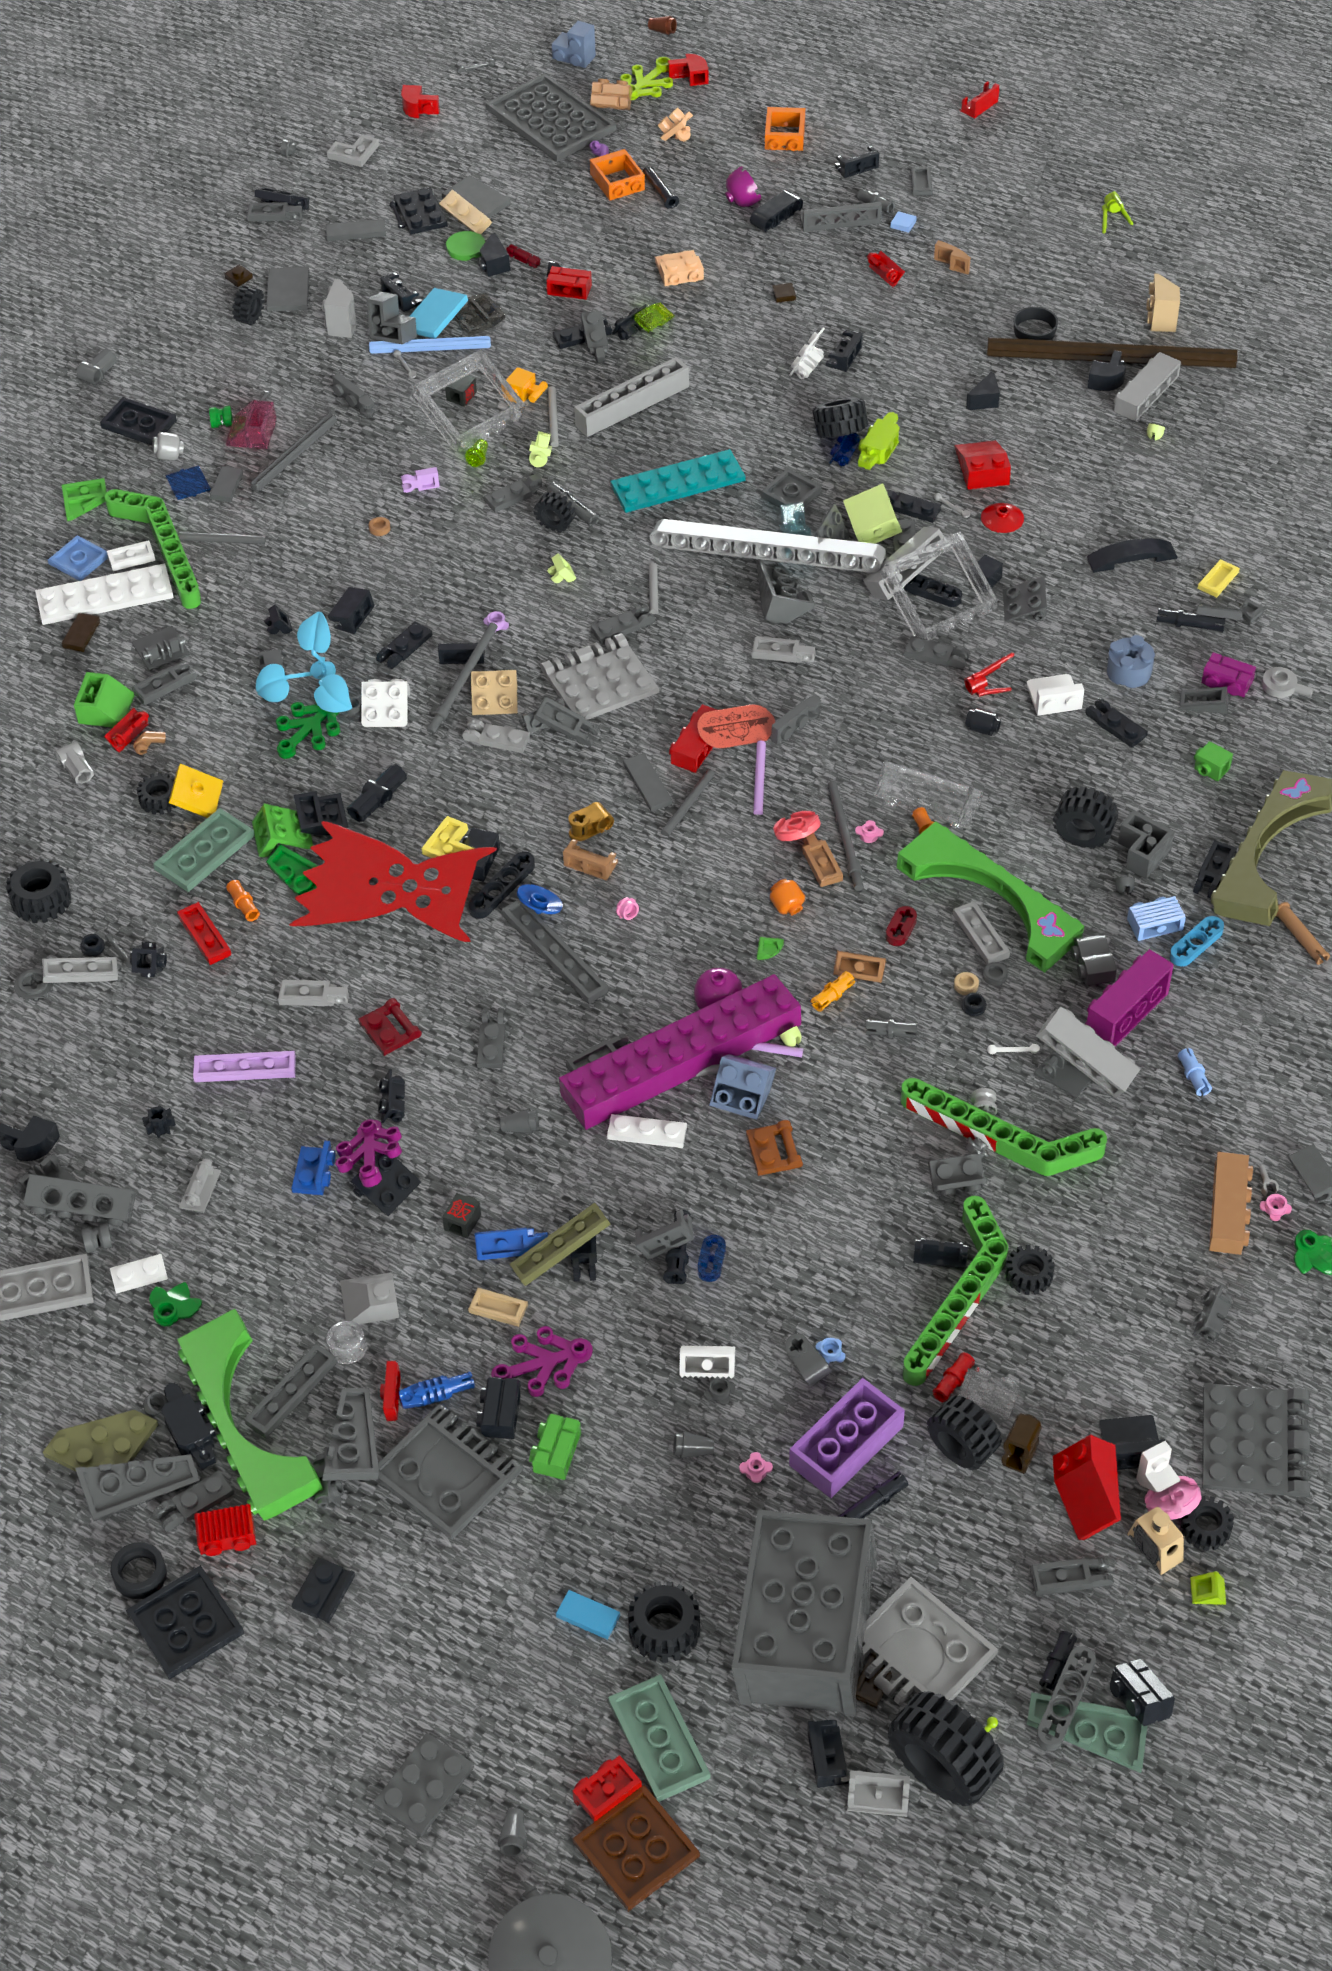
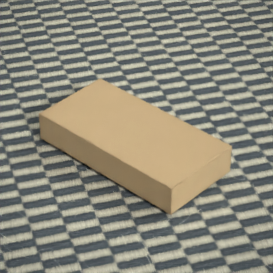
M477 1288L468 1310L471 1314L519 1327L527 1309L528 1301Z

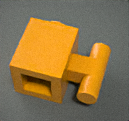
M518 367L504 381L505 396L520 402H524L528 398L530 402L534 403L548 388V384L544 381L536 385L535 373Z

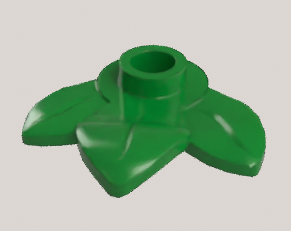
M1311 1230L1300 1231L1294 1239L1297 1250L1294 1255L1296 1267L1302 1274L1307 1273L1313 1267L1326 1275H1332V1238L1326 1235L1318 1236ZM1305 1239H1308L1312 1245L1307 1244Z
M186 1282L173 1287L168 1292L156 1286L149 1298L150 1304L154 1308V1320L161 1326H171L179 1319L192 1317L199 1311L202 1305L201 1299L190 1298V1291ZM166 1312H170V1313H171V1314L168 1315V1316H163V1314L166 1313Z

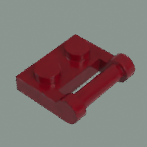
M395 998L389 999L384 1006L358 1019L360 1026L383 1056L422 1035L418 1026H414L400 1009V1003ZM392 1013L406 1033L400 1035L386 1016Z

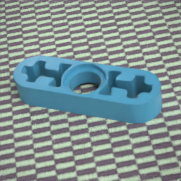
M1208 916L1172 946L1170 952L1171 962L1177 966L1189 965L1222 936L1224 922L1216 916ZM1208 926H1209V927L1216 926L1217 929L1212 928L1210 931H1208ZM1197 938L1202 940L1203 944L1194 945L1190 940ZM1186 951V956H1184V955H1181L1180 957L1177 956V953H1178V954H1182V953H1184V952Z

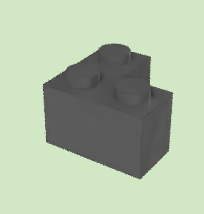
M380 292L366 299L370 339L404 344L417 338L416 318L399 315L398 296L396 294Z
M1133 810L1122 822L1118 844L1129 849L1126 869L1147 879L1171 851L1174 831Z

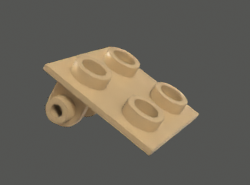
M516 670L471 672L472 715L518 713Z

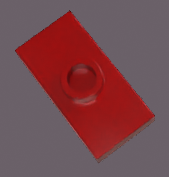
M387 1361L385 1383L380 1385V1397L383 1400V1411L387 1421L398 1420V1392L401 1386V1372L396 1361Z

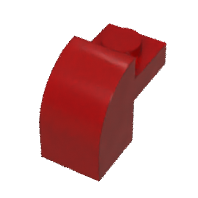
M685 54L686 58L668 60L669 78L688 77L690 86L709 84V70L707 62L703 57L696 54Z
M403 85L401 96L403 111L406 115L419 118L420 114H439L438 95H423L422 86Z

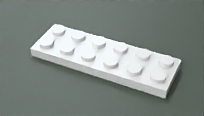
M165 564L35 590L43 625L74 619L78 613L93 615L174 598Z

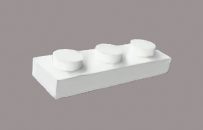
M611 1114L607 1139L683 1148L687 1123Z

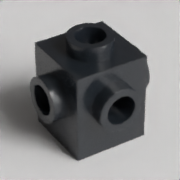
M143 941L142 945L132 948L130 953L131 972L140 973L142 977H155V974L162 972L167 964V954L164 953V947L156 946V942ZM149 954H151V962L148 959Z

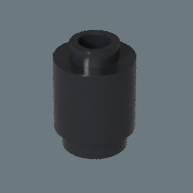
M978 708L975 710L970 709L965 721V726L969 727L971 731L992 736L994 732L998 733L1001 725V719H998V714Z

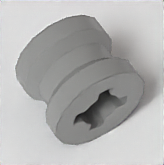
M980 1088L972 1092L971 1102L974 1104L973 1106L993 1116L997 1114L995 1091L988 1088Z

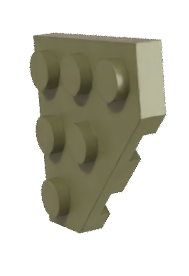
M131 1410L62 1429L55 1434L43 1451V1455L75 1472L77 1467L86 1468L103 1464L128 1463L135 1459L158 1426V1421L141 1412Z

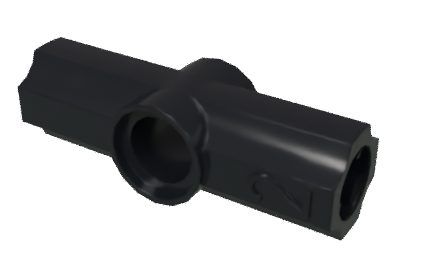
M397 764L391 765L376 780L370 779L365 783L361 795L347 807V813L352 819L364 822L378 807L383 808L387 801H391L393 792L407 779V774L403 771L402 767Z

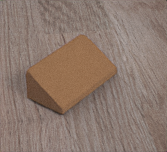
M837 951L833 975L840 976L843 972L847 971L855 979L882 983L886 959Z

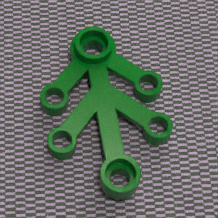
M301 702L293 703L291 705V713L294 717H302L304 714H316L313 717L291 720L287 716L278 717L276 725L280 731L302 728L290 739L281 740L277 746V752L279 757L283 759L292 758L296 754L295 746L311 731L313 732L311 739L312 748L315 750L324 749L326 743L324 736H322L321 722L327 717V734L329 736H337L340 733V725L336 720V715L340 712L325 711L317 704L304 706Z

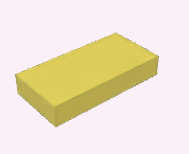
M1220 559L1198 584L1197 589L1217 598L1239 573L1240 568Z

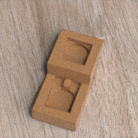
M937 241L935 244L934 260L950 264V270L969 274L971 257L953 245Z

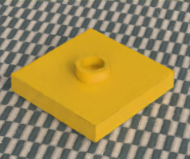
M180 764L177 768L169 803L208 818L216 812L223 780Z

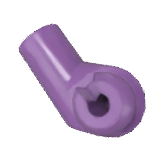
M597 140L590 143V149L593 154L599 157L609 154V149L606 145L599 143Z

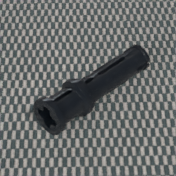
M683 1210V1216L688 1214L691 1217L690 1212ZM675 1211L674 1213V1222L677 1221V1211ZM687 1243L679 1246V1248L669 1250L666 1254L667 1270L663 1273V1280L668 1284H684L687 1280V1274L685 1273V1266L689 1263V1256L686 1252Z

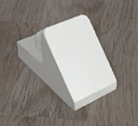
M1166 1441L1141 1454L1136 1480L1141 1486L1154 1492H1161L1180 1482V1478L1169 1465L1172 1449Z

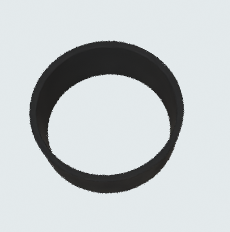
M1043 307L1023 308L1013 318L1015 336L1018 339L1052 340L1057 330L1058 318L1052 311ZM1027 320H1041L1048 323L1052 330L1044 334H1030L1019 329L1018 325Z

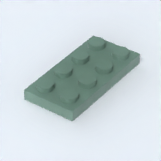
M219 808L153 863L154 870L189 892L255 836L254 830Z
M661 1674L608 1697V1703L653 1796L658 1802L711 1779V1774Z

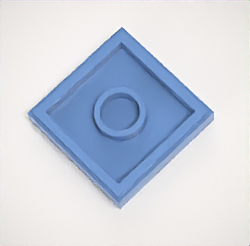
M77 535L50 557L48 564L82 581L107 560L108 555L106 550Z

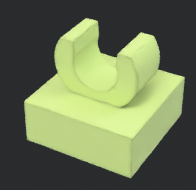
M559 553L551 558L554 566H551L547 571L550 575H554L551 577L553 582L560 583L563 578L567 582H572L576 579L570 564Z

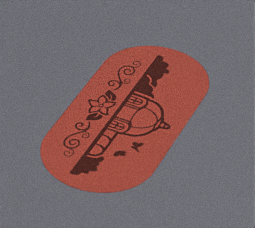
M746 705L706 712L699 718L697 726L701 738L707 744L715 748H728L757 743L758 741H767L771 736L772 724L776 721L766 708L759 705Z

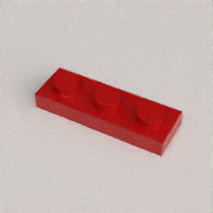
M199 902L177 911L179 920L209 965L232 955L231 949Z

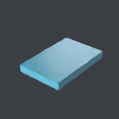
M433 288L410 315V317L416 318L417 335L436 338L468 301L467 295Z

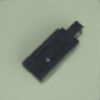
M265 187L255 190L254 197L261 198L262 202H288L290 206H302V210L309 209L310 197Z
M886 489L894 512L933 523L941 510V504Z

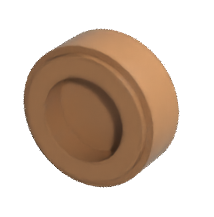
M376 517L369 522V531L375 536L386 535L391 529L390 521L384 517Z

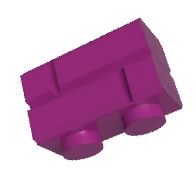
M1213 652L1204 667L1201 683L1209 688L1227 687L1230 695L1245 697L1254 681L1256 666Z

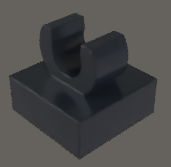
M275 604L268 609L270 617L264 623L270 626L267 628L270 634H277L279 630L284 634L293 631L289 616Z

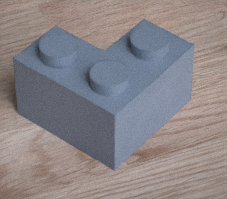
M577 21L567 33L562 32L552 43V59L586 68L596 56L595 29L592 24Z

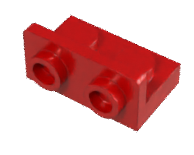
M619 1755L614 1760L609 1759L599 1767L598 1772L591 1777L581 1779L572 1790L573 1800L577 1806L581 1805L595 1822L642 1787V1781Z

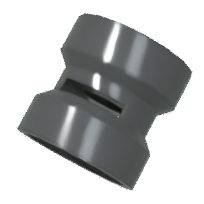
M108 1222L99 1224L96 1228L89 1226L81 1228L87 1254L95 1252L98 1248H113Z

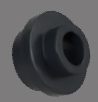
M88 934L82 939L80 948L84 955L93 957L104 951L105 943L99 935Z
M969 993L962 1000L961 1007L967 1015L979 1016L985 1012L987 1004L981 994Z

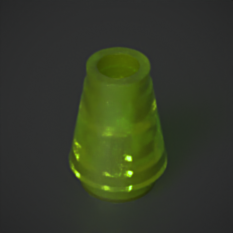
M478 439L466 451V462L470 466L479 467L484 464L488 449L486 440Z

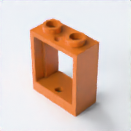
M767 107L765 150L803 151L806 108ZM771 126L799 127V133L771 132Z
M625 149L590 159V175L609 200L645 190V174ZM625 170L629 175L628 178L612 183L605 176Z

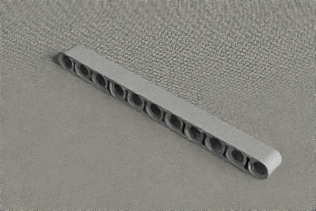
M668 519L659 520L650 534L652 544L661 548L875 573L881 568L886 556L885 549L881 545Z

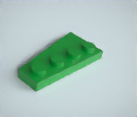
M280 844L266 861L268 867L297 896L317 888L303 872L318 865Z

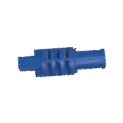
M471 1372L451 1378L439 1376L400 1390L398 1396L402 1409L441 1402L450 1399L454 1393L474 1389L475 1384L474 1380L471 1379Z

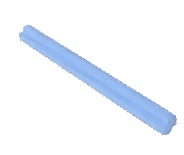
M490 336L413 339L404 344L386 341L369 342L371 354L394 353L395 350L418 352L491 347Z

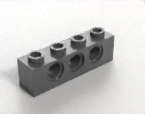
M29 1174L23 1205L30 1208V1213L45 1215L46 1211L56 1212L55 1216L71 1219L72 1215L82 1216L81 1220L85 1222L97 1223V1219L107 1220L108 1225L122 1227L123 1223L131 1222L136 1193L130 1189ZM54 1191H58L60 1194L59 1200L54 1204H49V1195ZM79 1195H84L85 1204L80 1208H75V1198ZM110 1199V1209L106 1212H101L99 1209L101 1201Z

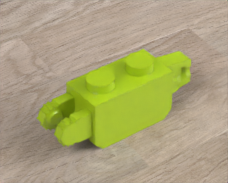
M889 412L883 419L878 418L874 425L869 427L866 437L862 438L859 443L858 450L861 451L858 459L859 467L870 470L875 464L880 465L887 462L899 443L900 428L896 424L898 414Z

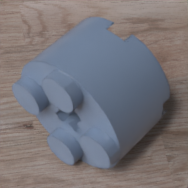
M1139 635L1112 642L1107 662V675L1109 679L1117 685H1125L1128 688H1136L1146 684L1153 670L1155 657L1153 648Z

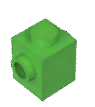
M1209 741L1203 748L1200 747L1194 755V760H1196L1194 769L1200 775L1208 776L1218 782L1231 768L1233 753Z

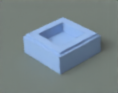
M898 211L891 222V228L909 233L916 222L917 216Z

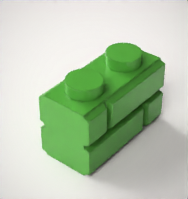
M550 1414L546 1423L541 1422L537 1435L540 1441L538 1446L532 1447L529 1456V1462L533 1464L534 1473L562 1480L566 1479L581 1435V1424L578 1420Z

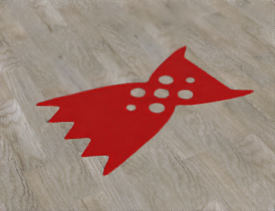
M321 822L333 838L311 847V850L325 862L303 872L317 888L295 897V900L310 912L290 923V926H312L359 921L384 915L404 907L411 915L430 927L454 939L471 942L470 938L460 928L459 923L477 861L491 854L497 848L469 849L430 858L419 864H414L404 854L381 841L333 823ZM394 864H401L404 868L403 873L398 877H393L389 873L390 867ZM429 868H435L439 872L438 877L433 881H428L424 878V872ZM375 877L378 879V883L370 885L369 880ZM409 879L415 880L417 888L412 892H405L402 888L403 883ZM448 886L451 891L448 894H443V887ZM386 891H393L396 894L395 900L390 904L383 903L381 900L382 894ZM421 895H427L431 899L430 904L425 908H419L416 905V900Z

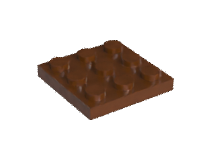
M645 1785L573 1838L574 1845L628 1912L700 1857L699 1850Z

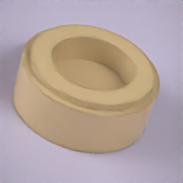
M963 972L955 977L954 988L961 995L976 993L979 988V980L976 975Z

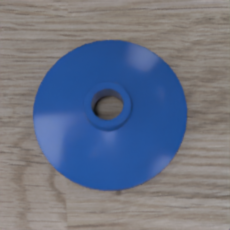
M526 884L520 886L517 890L519 900L537 914H557L562 910L563 904L560 898L543 887Z

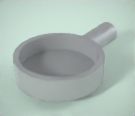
M1270 668L1263 675L1262 688L1273 697L1284 698L1292 695L1294 692L1311 697L1314 689L1298 684L1297 676L1287 668Z

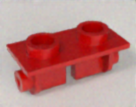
M881 250L878 254L871 252L867 256L868 263L870 264L869 267L892 287L898 283L905 273L901 267Z
M133 708L104 736L105 739L120 753L148 726V713L145 711L137 712Z

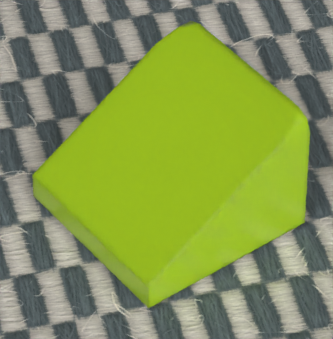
M1217 1571L1190 1577L1193 1604L1226 1605L1225 1581Z

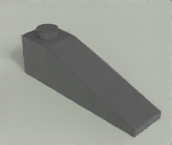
M757 559L761 610L765 620L773 624H787L814 608L815 603L811 594L807 590L802 591L800 589L801 584L789 578L790 572L780 562Z

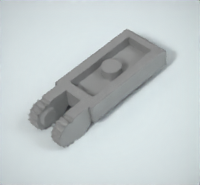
M472 719L468 721V729L462 734L463 739L466 741L519 753L524 752L530 738V732L484 724L481 720Z

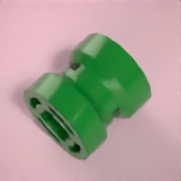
M230 405L219 409L217 407H209L211 428H218L220 425H225L226 427L233 426Z

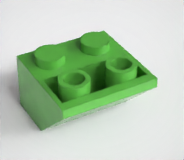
M86 672L74 703L78 724L114 727L129 712L135 696L134 692L108 674Z

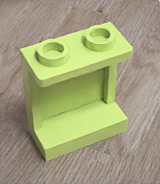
M884 484L843 500L859 542L876 544L902 532Z

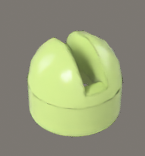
M1149 423L1147 436L1151 439L1154 434L1155 440H1158L1164 434L1165 427Z
M797 1026L779 1035L784 1044L790 1047L798 1045L802 1038Z

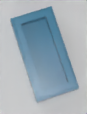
M571 1590L567 1592L556 1612V1618L607 1640L620 1617L619 1611Z

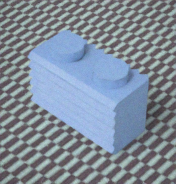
M1176 896L1169 898L1159 897L1155 901L1148 903H1135L1129 907L1127 920L1138 941L1182 931L1186 918L1178 900H1176Z

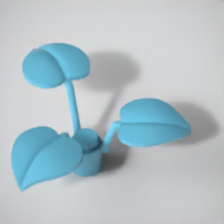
M316 612L302 622L297 632L301 648L311 650V654L318 659L311 666L310 672L285 675L284 668L281 665H267L257 677L256 691L258 695L269 702H280L289 693L287 679L313 676L316 679H321L318 682L320 686L314 692L317 705L328 712H345L352 709L347 684L341 676L335 674V665L330 661H325V657H321L316 653L326 652L331 641L330 630L325 616L322 612Z

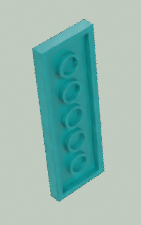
M731 449L611 480V487L624 512L627 513L746 481V476Z

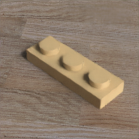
M451 190L439 203L446 212L472 232L482 234L492 223L486 215L454 190Z

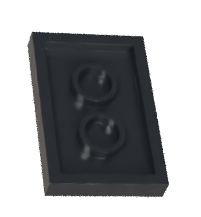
M431 187L394 195V201L397 203V208L410 235L448 226L447 219Z
M122 397L100 421L102 429L152 445L153 437H157L159 432H167L177 419L176 414Z

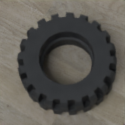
M931 1691L915 1694L889 1724V1744L895 1750L894 1753L897 1758L901 1759L904 1763V1767L911 1771L920 1783L925 1784L930 1791L937 1793L946 1801H951L952 1804L962 1806L976 1804L1003 1771L1004 1758L1000 1754L1001 1749L998 1744L993 1741L992 1735L966 1709H962L956 1702L946 1699L941 1694H935Z

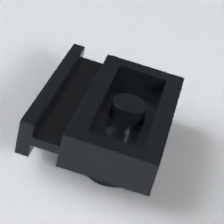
M318 1557L291 1604L292 1608L330 1623L355 1577V1572L352 1570L347 1571L342 1566Z

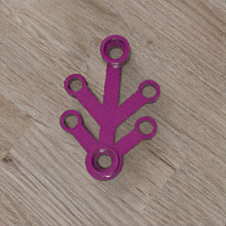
M368 1119L361 1123L357 1130L358 1134L350 1142L343 1141L336 1146V1151L340 1158L336 1160L335 1164L340 1173L350 1171L353 1165L364 1156V1166L360 1168L359 1178L364 1187H373L382 1180V1175L378 1167L375 1166V1151L385 1154L389 1158L399 1156L402 1153V1149L398 1141L402 1138L398 1127L384 1129L380 1121ZM379 1138L387 1139L388 1144L376 1140ZM364 1141V1143L353 1153V1150Z
M543 1326L537 1331L538 1342L542 1345H553L561 1349V1351L553 1353L527 1342L526 1336L517 1334L511 1339L513 1351L526 1353L535 1357V1359L510 1367L505 1364H499L493 1368L491 1377L513 1379V1377L541 1369L537 1377L528 1382L529 1394L533 1397H539L544 1393V1386L557 1363L567 1361L563 1370H558L554 1374L555 1386L564 1389L570 1385V1377L578 1363H584L591 1358L593 1348L586 1339L576 1338L569 1341L554 1335L550 1327ZM542 1334H549L546 1338L541 1337ZM520 1341L524 1343L521 1346L515 1345L517 1342ZM577 1347L583 1348L582 1351H575ZM501 1371L506 1372L503 1376L498 1375ZM565 1377L566 1380L561 1382L558 1381V1378ZM535 1385L540 1386V1388L537 1390L532 1389V1387Z

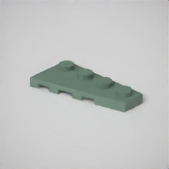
M1031 1692L1027 1725L1038 1729L1052 1696ZM1080 1701L1064 1741L1141 1773L1147 1726L1143 1727L1137 1718L1130 1716L1125 1709ZM1058 1704L1053 1707V1712L1057 1716L1065 1717L1069 1714V1709L1065 1705ZM1052 1723L1048 1734L1055 1736L1057 1725Z

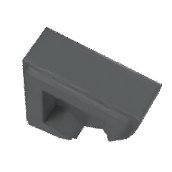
M1248 598L1243 601L1242 616L1251 624L1264 613V608Z

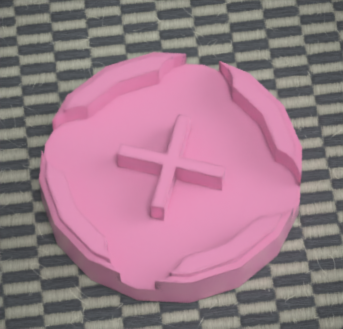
M1178 1476L1180 1482L1161 1492H1154L1149 1489L1145 1496L1146 1508L1149 1512L1155 1507H1160L1169 1515L1170 1520L1181 1518L1191 1513L1201 1501L1200 1488L1194 1479Z

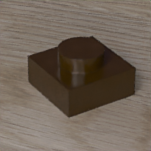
M240 264L224 273L225 279L237 287L253 279V274Z

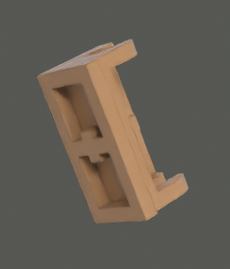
M572 839L563 851L564 866L607 880L618 863V859H615L616 853L611 852L608 857H604L581 849L580 846L576 845L578 840Z

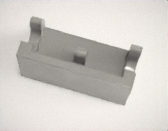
M850 1770L847 1811L907 1817L910 1776Z

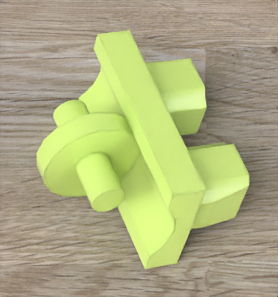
M538 431L536 442H531L529 460L533 466L542 467L546 464L552 446L548 445L551 434Z

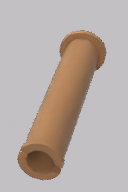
M1288 902L1279 904V910L1275 917L1278 916L1315 960L1317 965L1323 963L1319 954L1327 961L1330 958V954L1290 909V904Z

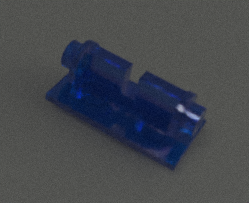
M857 433L837 438L836 441L839 442V445L835 443L829 453L832 456L830 464L833 460L838 462L840 466L849 464L855 449L860 443V436Z

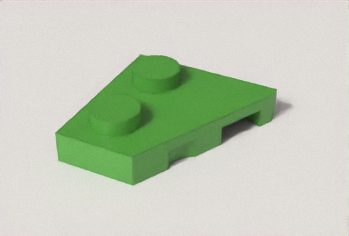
M104 478L62 485L67 521H71L105 502L104 496L107 490Z

